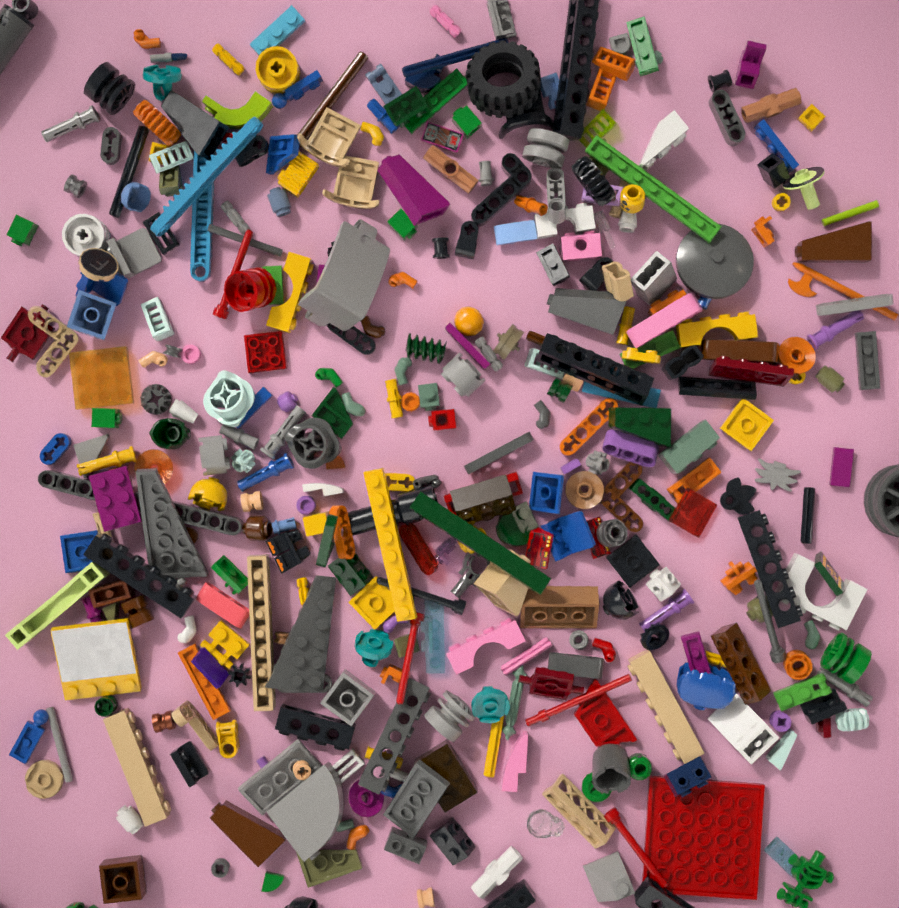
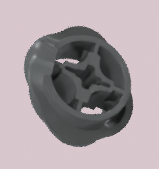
M321 418L306 419L289 429L285 435V440L295 460L305 468H318L325 463L333 461L341 453V445L331 425ZM311 428L312 432L308 436H304L307 429ZM317 451H323L319 458L314 457Z

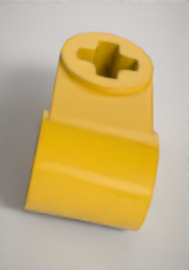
M234 719L232 722L227 723L216 722L220 754L224 758H232L240 749L237 720ZM226 744L233 745V753L226 751Z

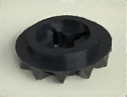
M659 622L656 625L651 624L650 628H645V632L640 634V642L647 650L658 649L667 642L669 630Z

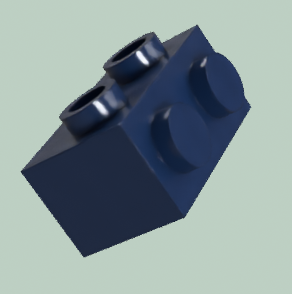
M699 756L665 774L664 778L674 796L676 797L680 794L682 798L692 793L690 789L696 785L699 789L709 784L707 780L711 778V775Z

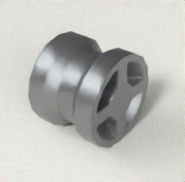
M72 174L65 182L64 191L67 193L71 192L74 197L80 198L86 190L87 182L79 180L77 176Z

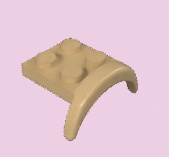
M326 107L309 140L307 141L301 133L298 134L297 139L301 146L317 159L332 166L345 167L351 160L344 159L359 132L361 125Z
M345 156L344 159H350L351 161L347 166L339 167L334 193L323 189L322 194L328 200L340 205L359 209L376 208L379 205V200L372 201L379 162Z

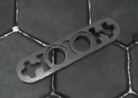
M529 431L468 463L464 468L467 474H471L534 439Z

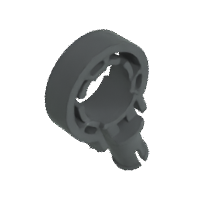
M470 553L465 555L462 569L458 572L462 575L461 579L450 591L459 599L470 585L476 587L474 581L481 575L473 572L471 562L476 557L473 555L469 559L472 555Z

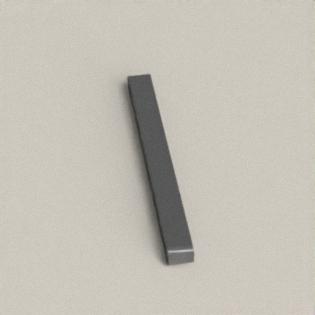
M55 470L42 471L38 476V482L44 488L95 500L90 479ZM47 474H50L53 478L50 484L46 482ZM67 478L71 481L69 489L64 486V481ZM85 483L90 487L87 494L82 489ZM135 491L136 498H137V501H138V499H139V494H138L137 491ZM173 501L175 507L182 509L181 519L185 524L228 535H236L242 532L243 521L238 517ZM196 511L201 514L199 522L193 519V514ZM214 516L220 519L218 527L213 526L211 522ZM232 521L238 523L239 528L237 531L230 529Z

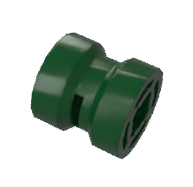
M555 378L547 395L551 397L556 396L558 401L564 403L572 390V386L561 384V380Z
M112 695L103 696L96 701L94 705L95 712L101 717L109 716L117 709L118 702Z

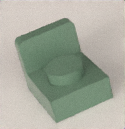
M437 383L418 385L420 408H425V411L436 410V406H440Z

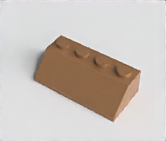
M546 586L541 595L528 588L520 610V628H597L599 612L598 586Z

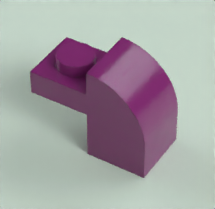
M747 41L738 64L735 80L736 86L754 89L760 73V64L766 52V44Z

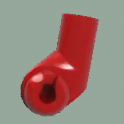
M594 638L592 647L601 649L605 660L613 662L616 657V651L612 643Z

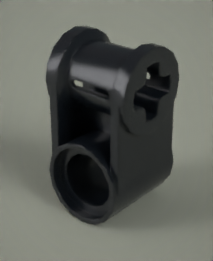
M256 135L235 158L239 167L246 166L261 156L266 155L269 143L263 136ZM258 142H261V143H262V144H261V147H262L261 149H258V148H257V147H258V144H257Z
M466 221L462 224L455 256L474 259L478 237V226L475 222ZM469 226H472L475 232L467 235L465 228L467 229Z
M608 257L601 258L579 281L588 290L596 291L604 282L603 271L600 269L602 265L600 263L604 264L607 262L609 264L613 262L612 259Z

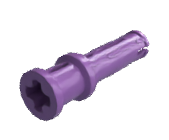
M861 310L853 311L829 326H822L818 332L807 335L808 342L814 350L819 349L820 345L827 341L831 342L838 333L863 320V313Z
M683 589L681 594L673 599L670 598L668 604L639 623V625L645 632V628H650L651 624L656 625L675 612L676 614L680 613L681 609L690 603L694 604V601L688 592ZM662 613H665L664 615H662L661 617H659L658 619H656L654 622L650 623V622H651L652 620H654L656 617H658V616L661 615Z

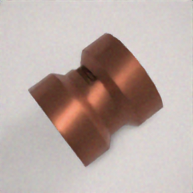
M172 710L166 711L164 714H152V725L155 733L162 732L164 729L173 730L176 728V722L171 715Z

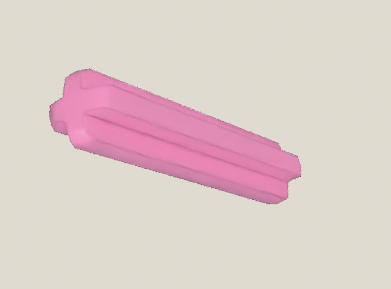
M547 637L502 665V672L504 675L512 673L550 648L552 643Z

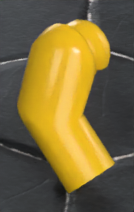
M363 121L360 131L371 134L373 138L372 144L381 146L384 140L381 129L376 125Z

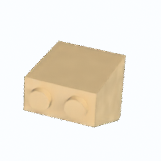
M519 556L530 564L531 561L526 556ZM492 563L487 566L474 583L496 607L516 617L519 615L528 587Z

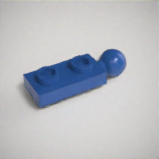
M318 70L284 90V94L276 93L272 97L273 106L282 109L286 106L287 100H299L309 89L315 90L323 81Z
M43 709L37 710L33 715L34 723L30 720L26 722L9 756L24 764L28 763L46 730L41 725L45 724L49 719L47 711Z

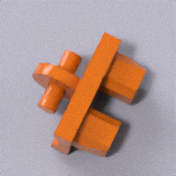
M730 561L728 563L730 569L725 571L727 576L722 578L720 582L728 591L730 590L734 595H737L743 590L739 584L745 580L749 585L754 584L755 580L758 579L755 573L757 570L749 561L745 564H742L740 561L736 565Z

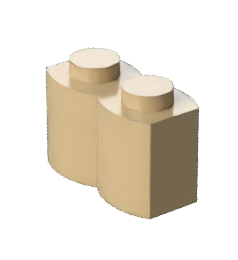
M619 262L603 265L602 270L606 290L612 293L613 297L618 301H627L634 297L629 271L623 269L622 264Z

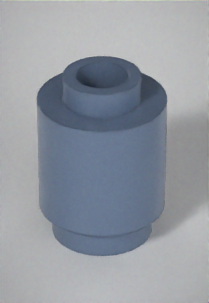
M280 187L271 189L267 197L273 213H276L277 217L291 213V204L286 190Z

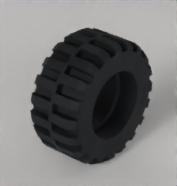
M500 41V43L496 44L492 42L489 43L488 47L483 46L480 48L479 53L476 52L471 57L472 60L468 62L466 70L467 88L472 104L480 112L485 111V114L491 117L495 115L496 118H502V116L510 118L514 114L520 115L524 113V109L528 110L532 107V102L535 103L537 101L538 94L541 91L540 67L535 54L531 50L527 51L526 46L522 44L519 46L517 42L513 41L510 43ZM503 72L513 73L520 77L517 82L505 87L494 86L487 82L492 76Z

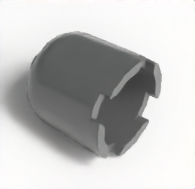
M604 744L598 747L592 759V781L594 788L606 794H609V791L617 790L618 793L627 790L631 785V772L626 750L617 744Z

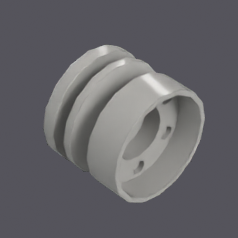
M446 690L443 693L446 700L443 698L438 699L442 708L440 709L432 705L424 716L441 735L451 742H455L462 734L458 724L460 723L468 727L469 722L466 718L474 721L476 716H473L470 707L460 697Z

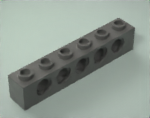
M411 678L408 679L404 703L399 705L396 702L358 785L377 794H380L381 791L385 792L389 781L386 779L389 773H394L398 764L395 760L398 755L402 756L406 745L403 743L406 737L410 739L414 728L411 726L414 720H419L423 711L420 707L423 702L427 703L430 697L429 687ZM411 695L416 696L418 699L417 704L413 707L407 704V699ZM402 713L409 715V722L406 724L399 722L398 718ZM393 731L401 733V739L397 742L390 739V734ZM384 749L392 750L393 755L390 759L382 757ZM378 766L384 769V774L381 777H376L373 774V770Z

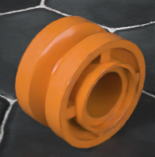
M791 650L786 654L783 667L791 678L802 680L810 675L812 662L804 651ZM795 662H802V665L799 668L793 667V664Z

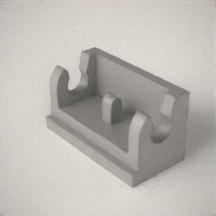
M487 0V8L495 40L516 37L508 0Z

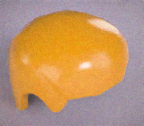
M466 306L456 312L454 324L462 335L469 337L475 336L482 330L484 320L479 310Z

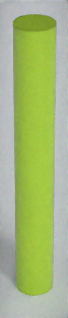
M875 200L822 219V224L827 226L879 207V203Z

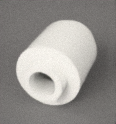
M124 805L116 812L118 814L116 820L131 834L136 833L144 825L142 818L131 805L128 807Z

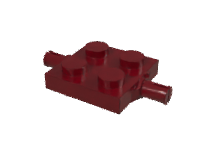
M44 304L41 305L42 308L48 311V307ZM22 306L1 336V339L12 348L6 357L11 362H14L19 353L35 360L50 335L29 320V310ZM41 311L32 313L34 315L33 319L39 318L43 321L41 324L43 326L45 319L41 316ZM48 324V330L53 332L55 328Z
M536 667L531 677L520 675L518 683L529 684V694L567 701L571 693L582 695L584 693V687L573 685L574 674L566 671Z

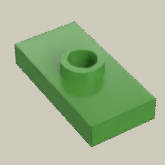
M263 266L262 268L272 275L276 285L275 297L269 305L284 304L282 266Z

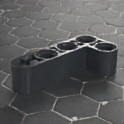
M508 153L502 158L501 168L509 178L473 209L471 220L477 226L485 225L530 184L532 174L515 154ZM506 160H513L515 166L508 168L505 165ZM519 174H525L527 175L528 180L526 182H520L517 176ZM509 186L513 188L514 192L511 195H506L503 189ZM496 199L500 205L497 208H492L489 205V201ZM483 206H485L487 212L484 213L483 220L480 218L477 220L476 213L482 214L485 211Z

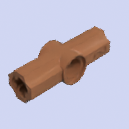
M797 88L780 94L773 93L761 98L760 101L741 107L742 118L747 124L764 117L776 116L782 113L783 110L800 105L802 103L800 92Z
M434 145L428 149L423 157L426 162L441 172L446 179L451 180L468 194L479 181L462 168L457 161L449 158ZM449 165L456 168V171L452 174L447 173L445 170Z

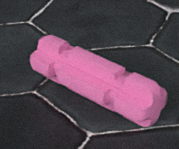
M434 5L430 9V14L447 31L449 30L454 38L461 33V28L457 24L454 25V21L444 11L441 12V8L438 5Z

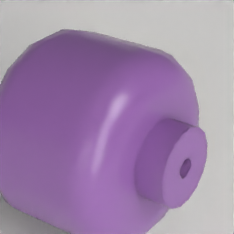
M287 391L278 397L277 403L282 411L290 412L296 405L298 406L296 402L298 398L295 394Z

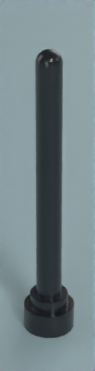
M377 578V584L389 588L388 579ZM411 587L413 596L449 607L455 614L462 616L466 606L465 600L455 599L452 601Z

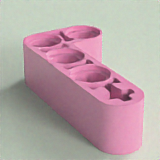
M689 293L632 327L626 333L634 347L639 348L682 321L703 311V308L694 293Z

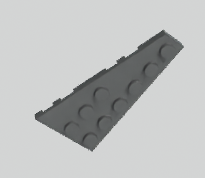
M157 468L137 469L136 479L148 565L158 567L166 577H207L208 571Z
M315 576L303 607L298 613V618L291 628L281 650V655L272 670L273 672L265 688L323 693L336 577Z

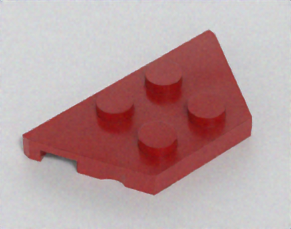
M593 679L586 692L601 686L597 679ZM606 693L578 705L574 715L596 747L604 744L637 741V738Z

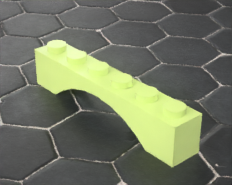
M91 562L62 589L22 620L5 636L17 650L20 649L89 592L91 588L101 582L110 572L95 562Z

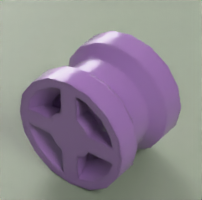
M781 710L772 712L769 717L771 726L779 732L787 731L791 727L790 717Z

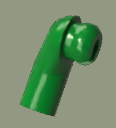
M319 368L315 372L316 379L330 380L336 388L344 383L332 368Z

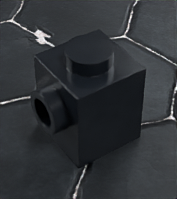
M773 153L757 164L763 180L774 189L790 178L784 161Z

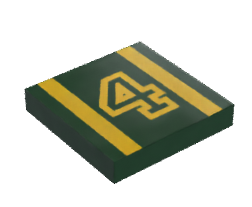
M820 551L815 556L814 566L834 594L839 596L843 593L844 582L822 551Z

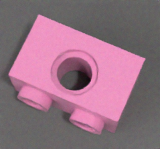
M585 231L583 235H576L575 232L565 233L564 237L560 238L563 262L600 259L602 257L600 233ZM576 242H584L586 245L585 250H578L575 245Z

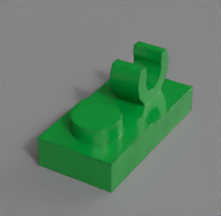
M225 555L211 566L216 574L226 581L225 587L227 588L230 585L234 589L233 595L239 594L248 585V578Z

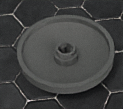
M719 224L722 227L710 243L691 230L681 241L676 253V269L683 284L693 293L708 299H723L736 294L745 286L753 271L754 258L748 241L737 230L723 224Z

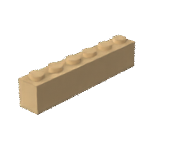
M646 649L629 658L630 665L627 667L632 676H637L639 682L636 684L641 693H646L648 698L645 701L650 710H655L657 715L654 718L659 727L663 725L666 730L663 734L668 744L672 742L675 749L672 751L676 759H681L686 764L705 754L651 652Z
M126 708L103 719L145 827L166 819L170 815L171 807L169 802L164 799L162 784L157 781L156 768L149 761L150 754L147 747H144L142 743V733L136 728L134 713L130 712L129 708Z

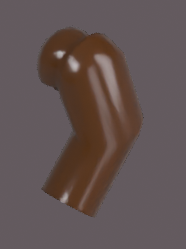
M368 315L360 321L366 335L374 338H381V336L385 335V328L372 325Z

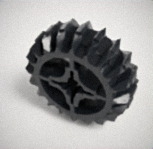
M589 157L579 158L572 165L574 175L598 205L604 206L612 201L611 199L615 197L613 188Z

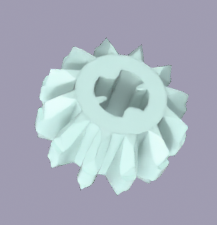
M850 708L835 714L837 728L841 731H856L866 729L869 726V715L864 708Z

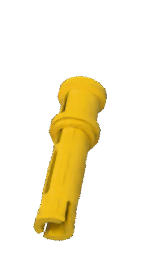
M129 446V449L113 451L112 455L77 464V468H79L78 473L82 476L111 466L122 467V464L132 461L134 463L137 462V457L133 446Z

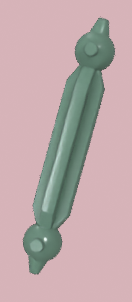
M523 665L512 672L516 679L512 683L509 698L510 710L505 718L506 726L502 728L506 740H509L513 734H516L513 726L517 721L523 690V683H518L520 675L527 676Z

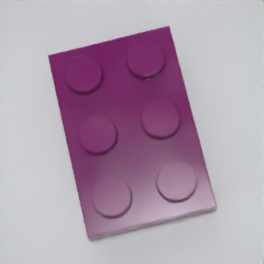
M128 466L89 476L104 532L142 522Z

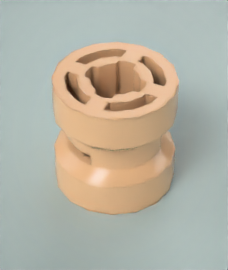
M256 491L253 494H241L243 512H250L252 509H264L261 491Z

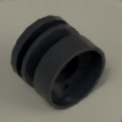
M104 62L90 75L84 87V94L93 102H100L101 108L106 109L110 115H115L130 100L136 84L133 80L128 79L125 74L119 75V70L112 64Z

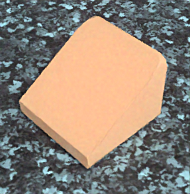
M565 373L561 384H569L572 386V390L578 392L584 381Z

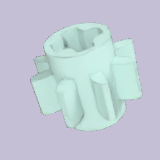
M239 449L231 457L233 460L232 466L238 472L245 471L248 473L256 465L254 462L255 456L249 450L242 451Z

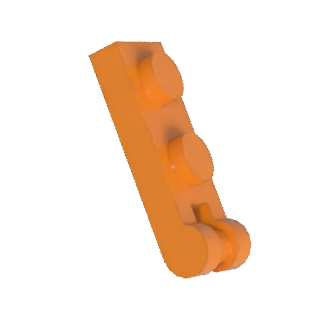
M708 457L666 490L669 494H673L676 498L675 502L679 505L722 472L713 460ZM681 486L686 490L683 494L678 490Z

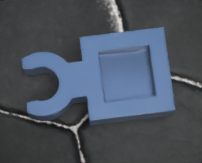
M557 72L541 78V92L543 98L549 97L548 106L550 110L556 108L554 102L557 100L559 84Z

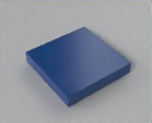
M97 530L60 535L65 573L82 571L93 562L83 554L95 535H98Z

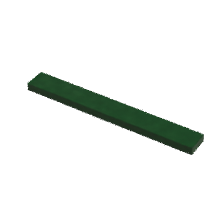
M421 491L411 504L409 509L538 595L542 594L552 579Z

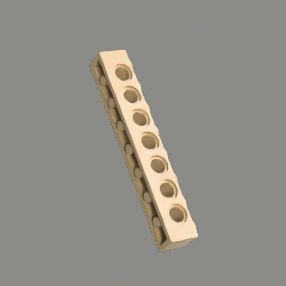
M269 554L247 556L253 705L254 711H273L276 707L275 689L265 688L274 668Z

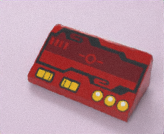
M600 516L586 520L595 541V546L590 548L592 559L610 554L609 547L601 545L597 539L596 531L599 524L602 523Z
M539 527L530 531L526 557L531 561L530 564L532 566L548 569L554 535Z

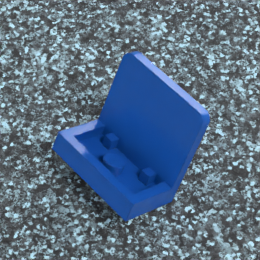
M80 272L82 276L76 285L78 288L76 297L79 290L86 293L94 291L106 300L117 303L116 306L121 304L128 284L126 277L117 272L110 281L104 282V280H99L98 282L87 278Z
M582 511L556 518L541 525L543 530L554 535L551 553L555 561L595 546L594 538Z

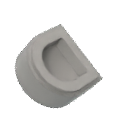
M628 33L609 38L612 51L623 55L629 51L631 43Z

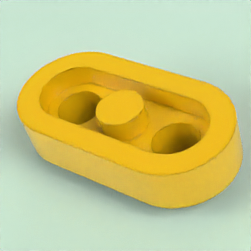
M627 347V351H622L621 359L660 364L661 356L657 355V351L646 350V353L638 352L637 348Z

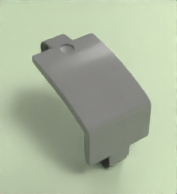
M359 219L354 226L346 221L341 224L316 286L299 301L298 305L307 310L305 314L306 319L320 327H325L331 323L337 328L347 331L365 317L381 281L390 254V248L375 240L377 235L375 227L362 219Z

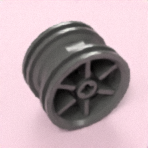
M899 464L881 469L871 478L866 486L863 502L865 513L875 528L895 537H899V523L896 521V516L899 515V488H894V483L899 482ZM887 499H890V506L885 505Z

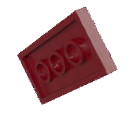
M720 356L710 366L708 376L784 387L794 376V369L782 364L773 366L767 362L752 363L748 359L732 360L728 356Z

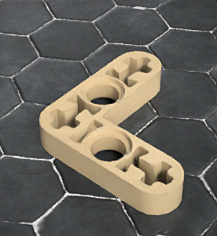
M33 306L28 311L29 320L55 339L36 364L38 374L42 377H49L78 342V336L74 330L68 328L66 324L44 308ZM39 311H41L40 314L44 319H46L47 316H49L50 318H48L42 326L41 324L43 323V321L41 319H33V312L38 313ZM56 322L59 328L51 332L48 330V324ZM73 334V341L68 340L65 344L68 347L67 349L58 344L59 342L63 344L66 341L65 335ZM55 348H60L63 351L62 355L58 358L51 355L52 350ZM47 357H49L52 361L56 362L55 364L50 362V364L48 365L50 370H44L42 372L41 365L46 366L49 362V360L46 359Z
M186 700L171 713L178 726L183 727L189 723L210 751L219 746L218 739L190 701Z

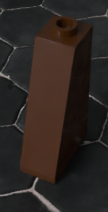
M872 221L799 242L795 246L797 262L866 263L871 261Z
M227 800L223 804L219 802L211 810L213 814L210 819L257 867L286 840L279 829Z

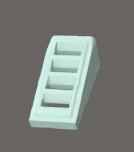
M187 141L149 155L156 174L194 159ZM181 147H182V149H183V151H184V154H185V156H186V158H184V159H183V157H182V155H181V152H180V150H179V148H181ZM171 151H175L179 161H175ZM166 153L168 154V157H169L170 162H171V164H169V165H168L167 160H166V158H165V156H164V154H166ZM158 156H160L164 167H160L157 160Z
M159 297L141 304L152 337L156 341H161L174 335ZM155 306L158 307V308L155 309V310H152V311H150V312L148 311V309H150V308H152V307H155ZM160 313L159 316L151 318L152 316ZM163 321V323L158 324L156 326L154 325L155 323Z
M535 348L529 350L525 367L563 379L564 372L558 370L556 373L552 367L548 370V366L543 364V367H540L541 363L538 361L534 365L533 363L539 350Z
M788 729L766 755L768 761L780 771L797 737V734L791 729Z

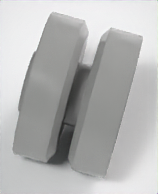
M529 129L527 141L530 145L524 147L522 157L529 162L544 167L562 168L565 159L562 152L567 151L570 140L561 134L549 130Z

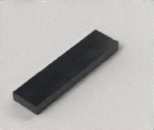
M694 377L678 378L679 395L756 400L757 397L756 383L753 381Z

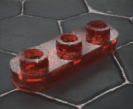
M414 524L401 525L399 534L420 570L426 575H432L438 570V562L418 528Z

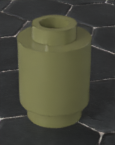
M824 365L815 375L818 382L831 393L834 391L839 392L845 385L843 382L845 378L832 367L828 368Z

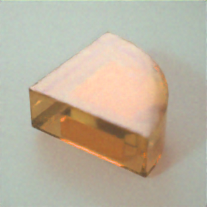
M340 455L333 461L326 463V470L346 468L345 462Z

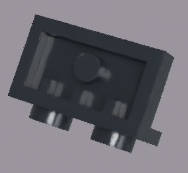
M831 688L832 692L828 695L799 704L806 720L813 725L847 710L845 702L839 699L834 688Z
M192 741L186 742L171 752L170 756L189 788L195 785L199 779L209 774Z

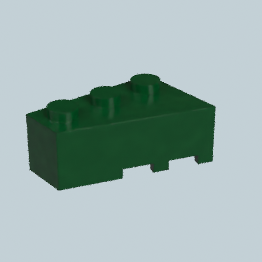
M609 408V428L654 442L662 447H671V408Z

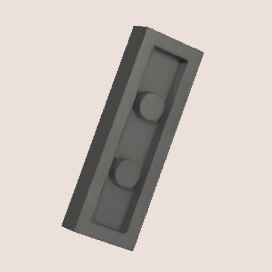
M876 331L855 333L859 390L880 389Z

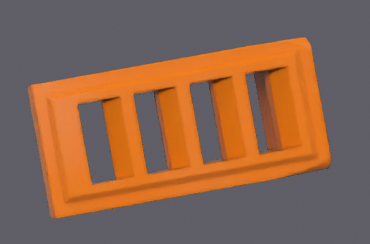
M601 46L592 59V63L626 82L635 69L634 58Z
M599 68L586 106L604 112L616 76ZM603 76L608 79H611V82L604 80L600 77ZM595 91H598V92L603 93V94H606V95H605V96H604V95H601V94H599V93H596Z

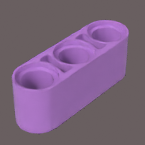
M612 429L606 432L602 450L608 455L644 467H653L656 464L659 446L654 442Z

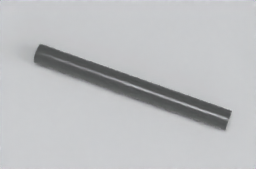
M209 224L207 230L242 243L244 238L243 235ZM251 238L249 246L281 257L283 249Z

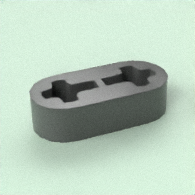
M114 127L106 128L102 134L100 156L109 165L116 164L120 158L122 135ZM114 132L117 137L113 138L111 144V139L108 138V135ZM111 148V152L114 154V157H111L109 160L106 157V154L110 153Z

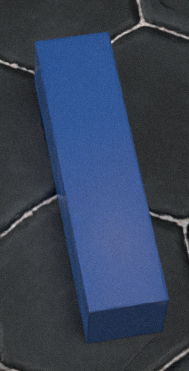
M262 387L255 394L252 407L236 427L237 429H240L273 396L265 387Z

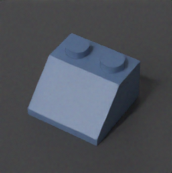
M79 290L67 327L93 338L105 340L117 303Z

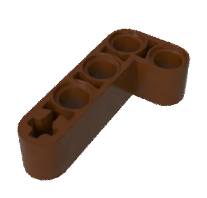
M702 340L701 353L704 356L702 360H715L720 356H728L732 360L748 359L750 362L779 364L780 344L765 341Z

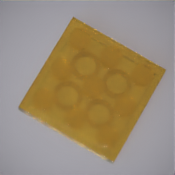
M127 346L69 353L75 410L134 403Z

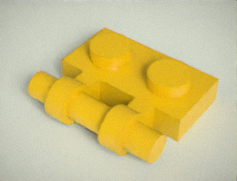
M220 620L208 634L213 639L212 643L210 644L204 639L200 644L201 647H205L218 660L221 666L224 665L228 669L233 665L228 658L232 655L238 659L250 645L249 642L223 620ZM218 644L226 650L224 655L215 648Z

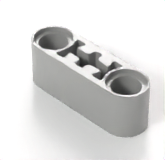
M554 167L549 169L546 174L548 219L553 224H560L566 218L564 172L562 169ZM554 193H558V198H554Z

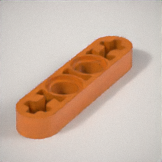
M612 398L604 399L560 442L559 449L564 455L574 454L609 420V410L604 413L607 415L605 419L597 410L600 408L603 411L606 408L605 402H612L614 404L612 408L618 407L616 400ZM595 414L601 419L600 424L597 426L590 423V417ZM579 428H584L587 431V436L584 439H579L576 435ZM573 435L574 439L580 442V444L577 446L575 442L571 446L573 450L565 452L563 444L565 442L570 443L573 440L570 436Z

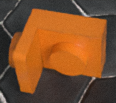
M762 216L754 222L755 227L751 229L764 248L775 241L772 238L774 235L771 230L764 227V224L772 219L771 216L766 219Z
M391 663L388 668L384 666L379 676L382 678L381 683L384 684L389 675L392 676V680L400 683L402 669Z

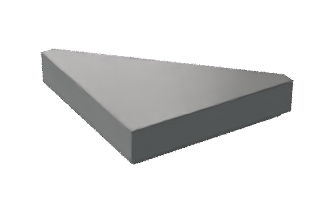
M109 434L74 444L79 464L98 459L109 438ZM90 473L84 474L83 477L88 478Z

